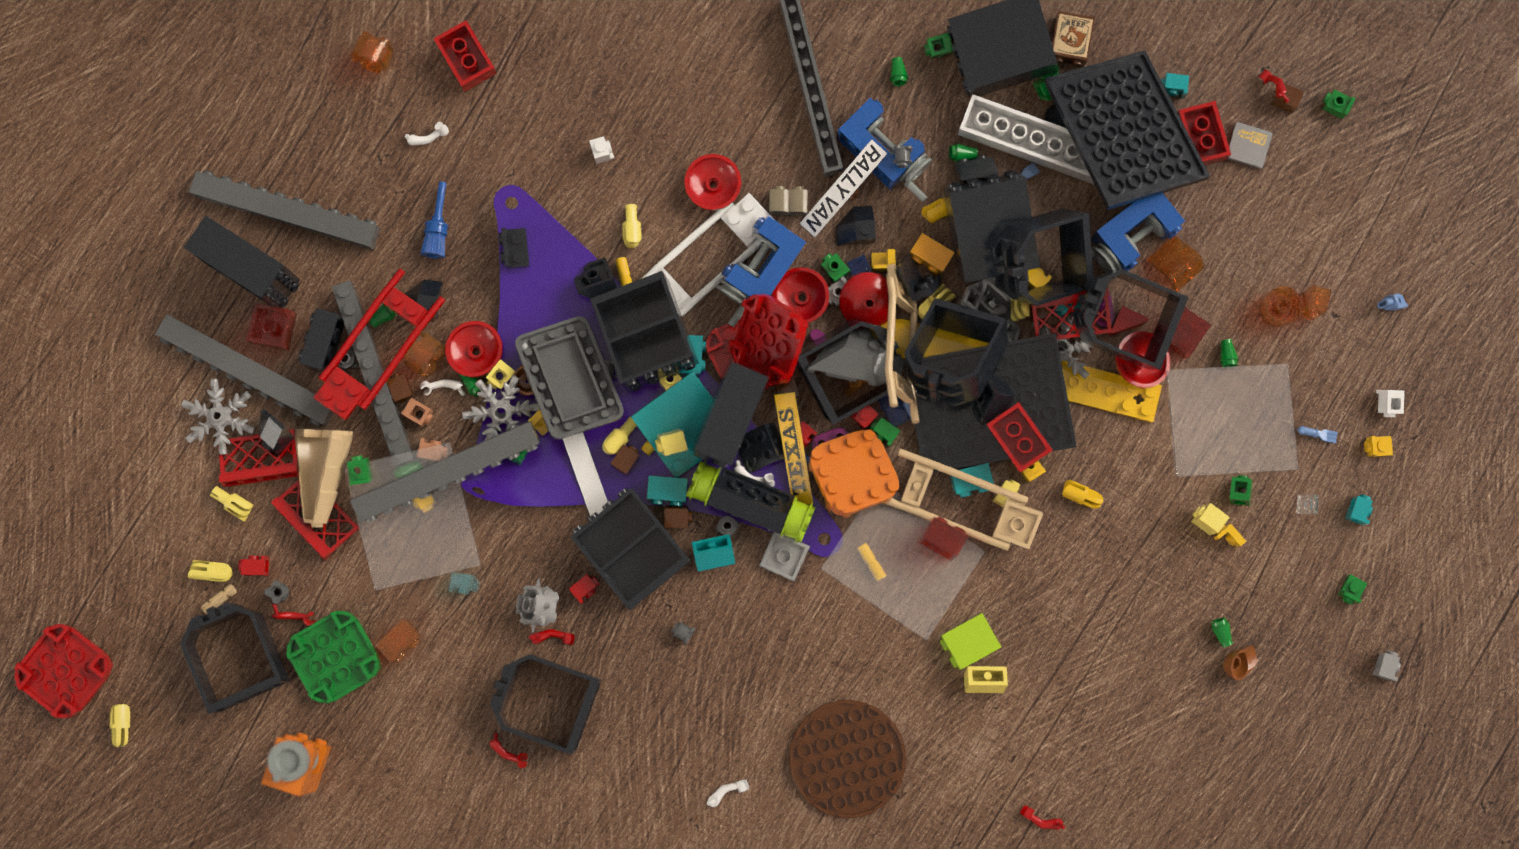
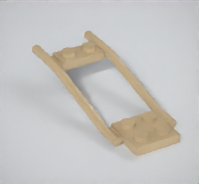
M893 263L887 265L888 273L886 274L889 304L885 375L890 407L898 406L897 396L907 404L909 403L912 423L916 424L920 420L915 389L908 374L906 380L896 371H893L896 303L900 308L910 313L909 344L917 331L918 310L916 301H912L911 297L907 295L905 285L897 275V266Z
M899 449L897 456L914 461L915 463L901 501L892 498L891 501L886 503L887 505L920 516L1007 551L1010 543L1030 549L1043 512L1025 506L1028 497L931 459ZM933 469L1007 497L992 537L919 508Z

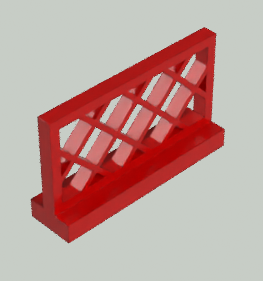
M1108 287L1103 297L1104 307L1100 312H1097L1098 315L1092 323L1095 335L1112 332ZM1083 291L1038 306L1031 305L1035 337L1039 336V329L1043 324L1051 329L1049 334L1054 332L1057 334V340L1080 337L1077 329H1075V323L1071 326L1064 319L1071 311L1074 313L1073 308L1078 303L1077 298L1079 294H1086L1087 292ZM1058 305H1064L1068 308L1062 318L1054 312ZM1045 307L1050 312L1041 320L1037 316L1036 308ZM1051 314L1060 319L1054 328L1045 323ZM1100 317L1106 320V329H1097L1094 326ZM1064 322L1070 329L1066 334L1061 335L1056 329Z
M295 429L288 430L295 438ZM260 434L228 439L236 448L230 455H225L227 457L226 460L224 455H219L221 474L219 475V483L224 487L299 477L295 439L283 450L278 458L260 445L263 442ZM251 441L255 445L247 453L241 447L245 442ZM258 447L265 451L259 460L251 456ZM239 450L246 454L240 463L233 459V456ZM287 452L293 455V463L285 464L281 459ZM268 455L275 459L271 466L262 464ZM249 457L257 462L252 469L243 467V464ZM230 460L237 465L232 472H226L225 466Z
M298 480L271 503L321 558L326 561L337 548L359 530V527L334 503L332 509L338 511V519H329L328 522H338L337 533L326 532V524L323 526V532H314L311 523L309 526L299 516V508H302V505H300L301 488L300 481ZM290 494H298L297 505L288 504L284 499ZM340 523H349L353 529L348 533H340ZM337 536L336 544L329 548L325 543V537Z

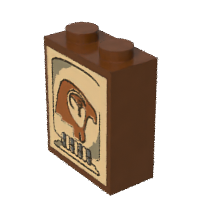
M1062 11L1057 12L1051 39L1057 64L1065 62L1070 63L1074 67L1086 65L1095 17Z

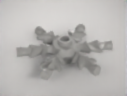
M1067 315L1066 322L1070 325L1073 323V318L1071 315ZM1061 323L1062 331L1058 330V333L1061 335L1066 334L1070 327L1067 324ZM1046 325L1044 328L1041 327L1039 329V336L1049 334V328ZM1068 339L1057 340L1058 348L1062 350L1059 351L1061 361L1065 360L1068 362L1067 367H1072L1074 375L1078 372L1083 379L1087 378L1089 373L1083 368L1086 364L1077 361L1079 358L1072 357L1071 353L1074 350L1080 354V350L1089 353L1090 350L1088 348L1093 346L1083 343L1081 340L1078 342L1077 339L1074 344H1070Z
M512 375L509 385L504 382L505 392L501 391L503 395L501 400L495 399L496 392L492 394L491 384L486 387L481 379L474 383L481 391L477 395L486 398L483 401L490 402V408L486 410L481 406L480 410L471 406L472 411L462 412L463 420L474 418L473 423H476L481 418L484 421L487 416L491 417L492 423L486 425L490 428L482 433V435H487L485 440L498 435L497 430L501 432L499 427L501 423L507 424L506 431L519 426L516 425L519 421H512L513 414L516 413L521 417L522 413L530 417V411L539 410L537 403L528 405L529 400H526L521 405L520 402L516 406L510 405V400L516 398L512 395L520 390V388H515L520 379L519 377ZM498 408L505 409V412L499 413Z
M218 379L210 380L212 390H207V393L212 398L208 399L213 403L211 409H207L205 403L201 406L197 399H194V404L187 400L182 402L181 407L191 410L188 413L189 415L199 414L198 418L203 415L207 418L206 423L199 422L200 426L191 427L190 429L194 432L185 438L189 443H192L197 437L199 441H202L205 432L208 435L209 428H215L217 432L213 437L217 438L213 446L219 445V455H226V444L230 445L231 443L225 436L229 435L224 431L225 426L231 425L232 431L236 428L240 435H243V430L250 434H254L256 427L246 424L249 421L248 419L239 420V417L232 419L230 416L232 411L239 412L237 408L246 407L247 405L243 402L252 396L248 391L240 397L236 393L233 401L231 402L229 399L228 406L224 407L221 405V401L224 399V397H221L224 388L219 389ZM218 413H220L221 417L219 419H215V416Z

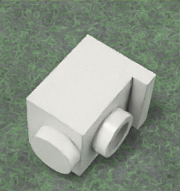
M604 137L590 140L596 164L614 159L609 140L605 141Z
M1376 390V394H1379L1378 413H1384V417H1396V414H1404V391Z

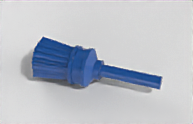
M442 181L438 184L434 216H432L431 220L425 222L423 232L425 237L420 252L421 256L431 259L445 258V237H447L449 225L443 222L444 218L442 217L446 182Z

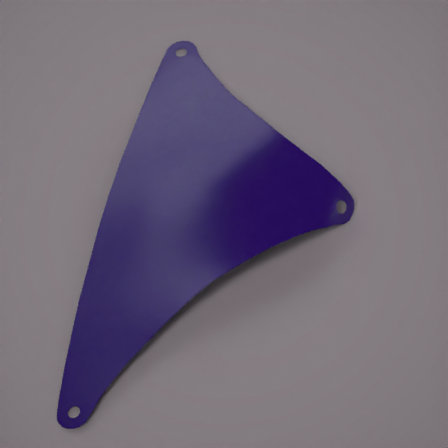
M507 185L500 188L494 197L498 233L502 232L501 228H506V230L526 228L530 267L507 269L505 264H501L500 252H504L503 245L500 246L499 244L500 307L497 332L503 344L501 360L516 371L522 365L515 346L518 336L580 316L588 321L603 359L612 361L592 306L591 298L578 294L573 281L577 275L580 276L584 272L583 268L587 263L595 261L597 258L523 189L515 185ZM507 198H516L518 206L515 209L507 208L505 205ZM614 278L617 288L621 287V284ZM615 370L614 376L616 378L612 379L623 406V416L617 421L583 432L607 501L612 500L614 502L619 498L617 494L623 489L627 488L629 490L632 488L645 505H670V502L654 505L651 504V501H647L649 476L675 477L655 450L650 456L641 450L647 439L637 426L628 436L629 442L625 446L631 445L639 451L637 454L640 455V459L628 477L611 466L610 463L616 454L608 455L603 451V442L614 429H620L631 415L665 391L659 382L649 385V383L642 385L640 390L631 392V390L627 391L620 384ZM706 370L705 372L701 371V377H698V379L713 398L719 384ZM501 372L497 373L496 378L498 380L503 379V374ZM670 377V378H667L666 380H667L668 382H672V381L674 380V378H673V377ZM504 387L502 389L497 388L496 390L492 388V394L496 392L495 399L501 400L503 398L501 391L505 392ZM518 392L512 395L516 398L510 400V405L516 406L518 402L521 405L526 400H529L528 405L537 403L534 394L522 395ZM486 402L485 409L487 410L490 408V402ZM498 408V412L504 413L505 409ZM530 411V417L522 413L520 417L515 413L512 415V421H519L516 425L524 424L537 411ZM487 416L482 421L476 444L485 440L487 435H482V433L490 428L486 425L492 423L491 417ZM750 421L746 433L757 428L752 421ZM506 423L499 425L501 432L497 430L498 435L506 431ZM536 430L541 442L537 444L538 448L527 453L521 465L505 458L501 460L502 464L491 468L490 465L484 467V472L473 476V473L466 475V480L461 483L465 491L476 497L506 505L536 507L586 505L563 439L553 438L549 431L542 436ZM737 452L732 466L727 465L726 468L734 471V468L737 467L735 463L737 460L740 461V466L745 468L739 452ZM708 458L706 460L708 465L716 468L720 467L712 463L713 459ZM785 460L774 462L750 473L756 477H764L766 474L772 473L774 476L773 480L775 481L774 488L791 494ZM700 462L678 477L688 479L687 492L693 482V475ZM472 488H481L485 494H478ZM812 494V506L815 507L802 543L810 546V552L820 557H828L839 551L842 546L843 536L834 520ZM686 496V503H682V505L688 506V510L722 518L730 516L737 522L771 532L762 526L752 524L739 517H734L730 513L717 510L710 505L704 506V502L694 498L689 500V497ZM821 533H828L830 535L831 541L828 545H821L819 543L818 537Z

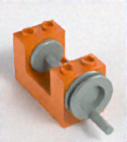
M297 732V735L284 734V736L277 737L274 747L268 755V765L261 784L297 796L316 792L331 746L326 745L327 741L316 738L315 741L308 739L309 735Z

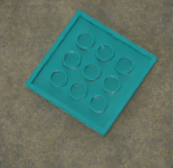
M693 371L630 416L675 478H678L702 460L694 456L695 452L691 451L713 400ZM677 429L683 431L688 450L667 456L657 451L655 440L658 439V434Z

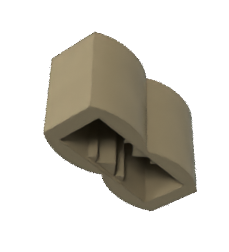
M774 186L769 191V215L806 216L808 190H804L803 187H792L791 190H787L783 186Z

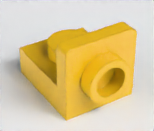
M539 409L528 421L531 420L534 428L544 436L548 432V428Z
M1370 436L1366 438L1364 449L1368 457L1392 456L1391 436Z
M1232 524L1224 525L1213 537L1215 540H1218L1223 535H1226L1228 543L1236 547H1240L1246 542Z

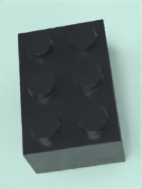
M316 308V311L311 315V327L305 334L304 341L306 343L304 349L300 350L298 360L307 369L322 373L336 355L345 323L339 314Z

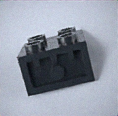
M501 228L502 232L498 233L500 246L503 245L504 252H500L501 264H505L507 269L530 267L526 228L509 230Z
M910 253L906 254L897 266V275L903 281L905 291L912 301L932 295L942 281L939 273L935 275L928 274L922 278Z
M775 423L763 424L745 433L738 452L748 473H753L774 462L785 460L782 439Z

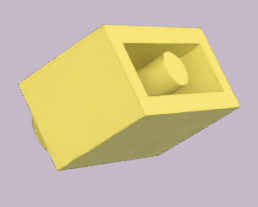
M680 429L658 434V439L655 440L657 451L661 452L664 456L688 450L684 433Z
M1210 503L1201 507L1198 506L1192 514L1194 518L1191 522L1208 535H1213L1221 530L1230 517Z
M968 666L964 673L965 693H1004L1008 686L1007 667Z

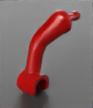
M1264 70L1258 76V78L1263 80L1262 83L1264 85L1269 81L1275 84L1277 97L1282 96L1286 103L1290 101L1285 95L1287 90L1281 78L1272 75L1268 70Z
M272 603L274 614L271 617L274 619L303 620V623L307 626H311L316 621H311L308 618L314 614L313 612H308L307 614L278 612L277 604Z
M547 629L529 636L533 644H539L547 638L556 637L563 639L562 643L573 645L575 639L573 634L554 629Z
M494 733V740L489 742L490 747L502 758L516 762L519 768H525L527 762L521 760H527L528 755L526 753L515 755L503 748L501 742L498 741L499 734Z
M1024 805L1020 811L1022 816L1042 829H1065V825H1063V821L1060 818L1039 819L1033 814L1035 810L1027 805Z

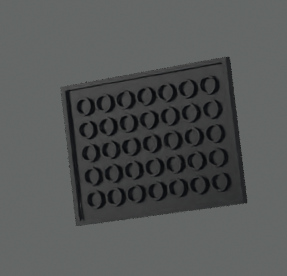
M1145 50L1045 79L1044 83L1107 210L1202 182L1210 177Z
M1056 333L1008 342L992 373L994 376L1007 382L1015 395L1008 409L1019 402L1053 451L1076 448ZM987 346L923 357L919 365L961 377L975 371ZM904 361V362H905V364H904L905 373H906V378H907V374H908L907 365H906V361ZM916 393L920 422L915 424L920 456L954 469L1010 459L987 427V424L996 417L984 424H980L972 411V403H975V400L951 407L944 404L947 397L941 396L938 402L931 401L930 394L925 399L919 397ZM933 469V472H932V473L941 472V471H938V470H936V469Z

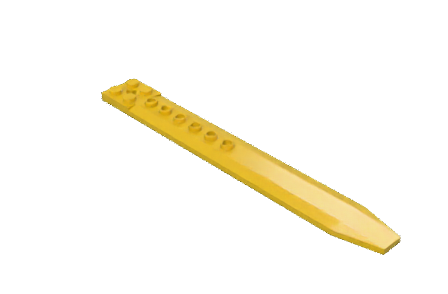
M895 319L894 341L899 346L896 352L905 359V351L909 346L910 321ZM887 321L886 323H884L883 325H881L880 327H883V328H886V329H887V323H888V321ZM938 328L923 357L988 346L989 343ZM1061 361L1069 402L1151 423L1154 421L1162 385L1158 384L1151 388H1138L1126 382L1121 375L1087 366L1083 368L1089 373V376L1083 379L1078 372L1076 375L1073 374L1072 367H1067V361ZM1140 394L1143 402L1136 404L1134 396Z

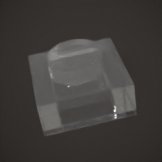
M1297 495V514H1318L1319 495Z

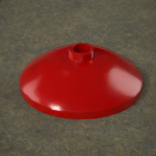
M719 154L703 155L693 161L688 167L684 180L685 190L690 200L698 207L706 210H720L728 207L738 197L741 189V175L737 166L729 158ZM714 182L717 184V186L715 188H711L710 184Z
M799 267L786 271L772 292V297L796 311L809 324L823 315L828 307L830 294L826 281L818 272L809 268ZM801 295L806 296V299L804 301L799 300V297Z
M863 272L847 280L839 296V306L844 318L847 321L858 319L878 326L888 321L889 294L886 278L874 272ZM872 300L873 303L872 305L867 306L866 301Z
M469 321L456 327L449 335L445 346L446 358L453 370L462 376L472 378L490 373L500 361L503 353V344L498 332L489 324L481 321ZM475 350H480L478 355H474Z
M1144 331L1131 333L1122 339L1117 348L1144 358L1153 334ZM1167 351L1160 370L1146 369L1115 356L1116 366L1120 375L1126 382L1138 388H1151L1158 385L1166 378L1170 369L1169 351Z

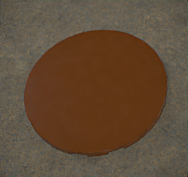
M838 700L818 707L800 723L791 742L789 766L798 791L814 808L839 818H857L879 810L895 795L901 785L906 768V750L898 728L881 710L861 701Z

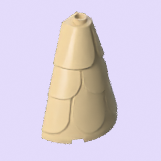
M295 429L303 520L305 523H311V527H323V524H327L352 443L353 431Z

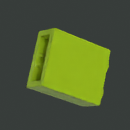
M983 613L940 636L942 640L939 641L944 651H949L951 655L949 660L954 668L957 667L959 670L1001 648Z

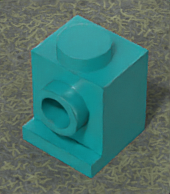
M1166 73L1164 78L1160 79L1169 96L1180 95V99L1185 98L1188 93L1189 75Z
M1363 494L1352 497L1345 519L1361 525L1369 524L1370 520L1367 517H1370L1373 510L1371 497Z

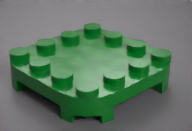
M349 611L331 612L328 616L299 633H295L287 645L286 655L288 660L291 661L308 691L309 697L319 703H332L371 681L381 670V660L378 652L358 618Z

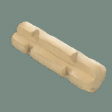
M231 584L224 588V591L221 590L209 600L210 602L201 606L202 610L207 614L206 609L210 607L217 608L229 599V596L232 597L237 593L236 588Z

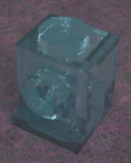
M452 572L448 591L455 592V589H458L457 593L468 595L469 591L478 592L479 580L474 575Z

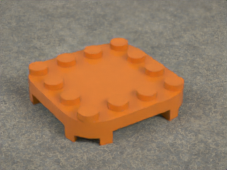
M873 430L855 431L821 443L812 450L808 464L809 472L812 471L826 501L825 507L829 512L832 511L836 515L843 516V518L850 517L853 513L881 503H888L899 489L897 473L881 440L877 438Z

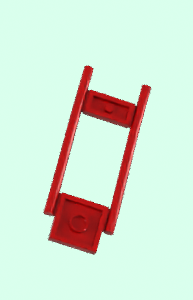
M400 268L378 294L334 358L318 377L325 383L316 393L314 399L345 421L357 406L366 410L422 330L446 301L443 297L439 296L427 311L417 302L394 288L405 274ZM383 303L416 327L370 391L366 386L338 368L337 365L378 307Z

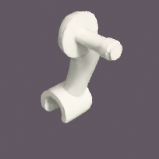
M437 122L435 124L436 130L427 136L406 134L405 138L409 145H425L431 143L439 136L447 135L449 130L442 122Z
M443 379L432 383L428 381L420 383V389L428 387L423 392L426 396L433 389L442 387L452 388L453 390L458 389L461 396L465 395V392L461 389L463 383L460 381Z
M739 460L735 462L737 466L734 468L735 472L774 487L775 481L773 480L774 476L772 473H768L764 477H756L748 473L743 466H740Z
M747 780L720 786L709 797L707 805L712 807L718 806L725 793L738 789L740 793L749 790Z

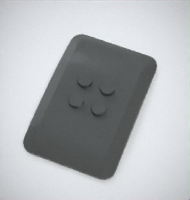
M574 317L517 337L515 341L516 350L548 431L553 438L558 440L617 421L623 416V406L590 325L584 317Z

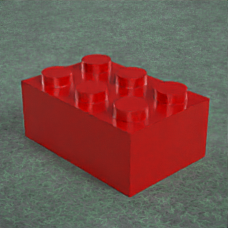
M467 20L433 38L464 92L497 74Z
M1216 101L1179 110L1177 113L1204 165L1227 160L1231 152Z
M1019 402L987 424V427L1019 473L1053 451Z

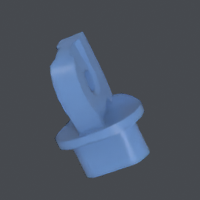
M1401 294L1388 295L1378 302L1379 309L1389 311L1408 307Z

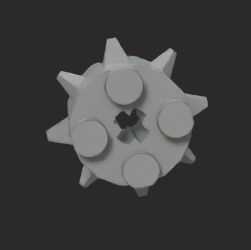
M540 579L537 580L536 586H524L523 594H519L517 598L516 613L520 614L521 620L519 621L523 625H531L532 632L534 633L536 626H547L555 622L557 618L555 612L556 603L559 596L557 592H554L548 586L540 587Z

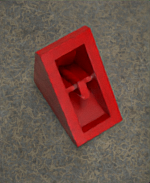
M1122 306L1111 326L1112 332L1108 334L1112 336L1144 325L1149 320L1146 316Z

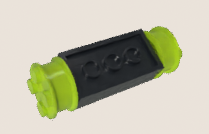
M706 460L704 462L700 461L693 475V482L686 494L689 500L692 498L704 502V506L710 505L717 510L730 513L734 517H739L752 524L762 526L771 532L779 533L780 537L785 535L793 538L795 543L802 542L815 510L812 503L807 505L799 502L797 497L728 468L723 467L722 469L721 466L719 468L708 465Z

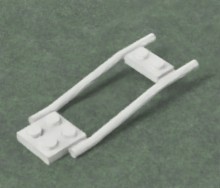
M748 193L736 205L732 203L726 208L717 210L642 278L663 271L669 279L683 317L720 284L719 281L723 275L721 273L718 274L691 298L664 267L720 218L748 247L731 264L743 263L763 245L755 238L756 234L753 233L755 230L753 226L759 217L770 216L769 213Z

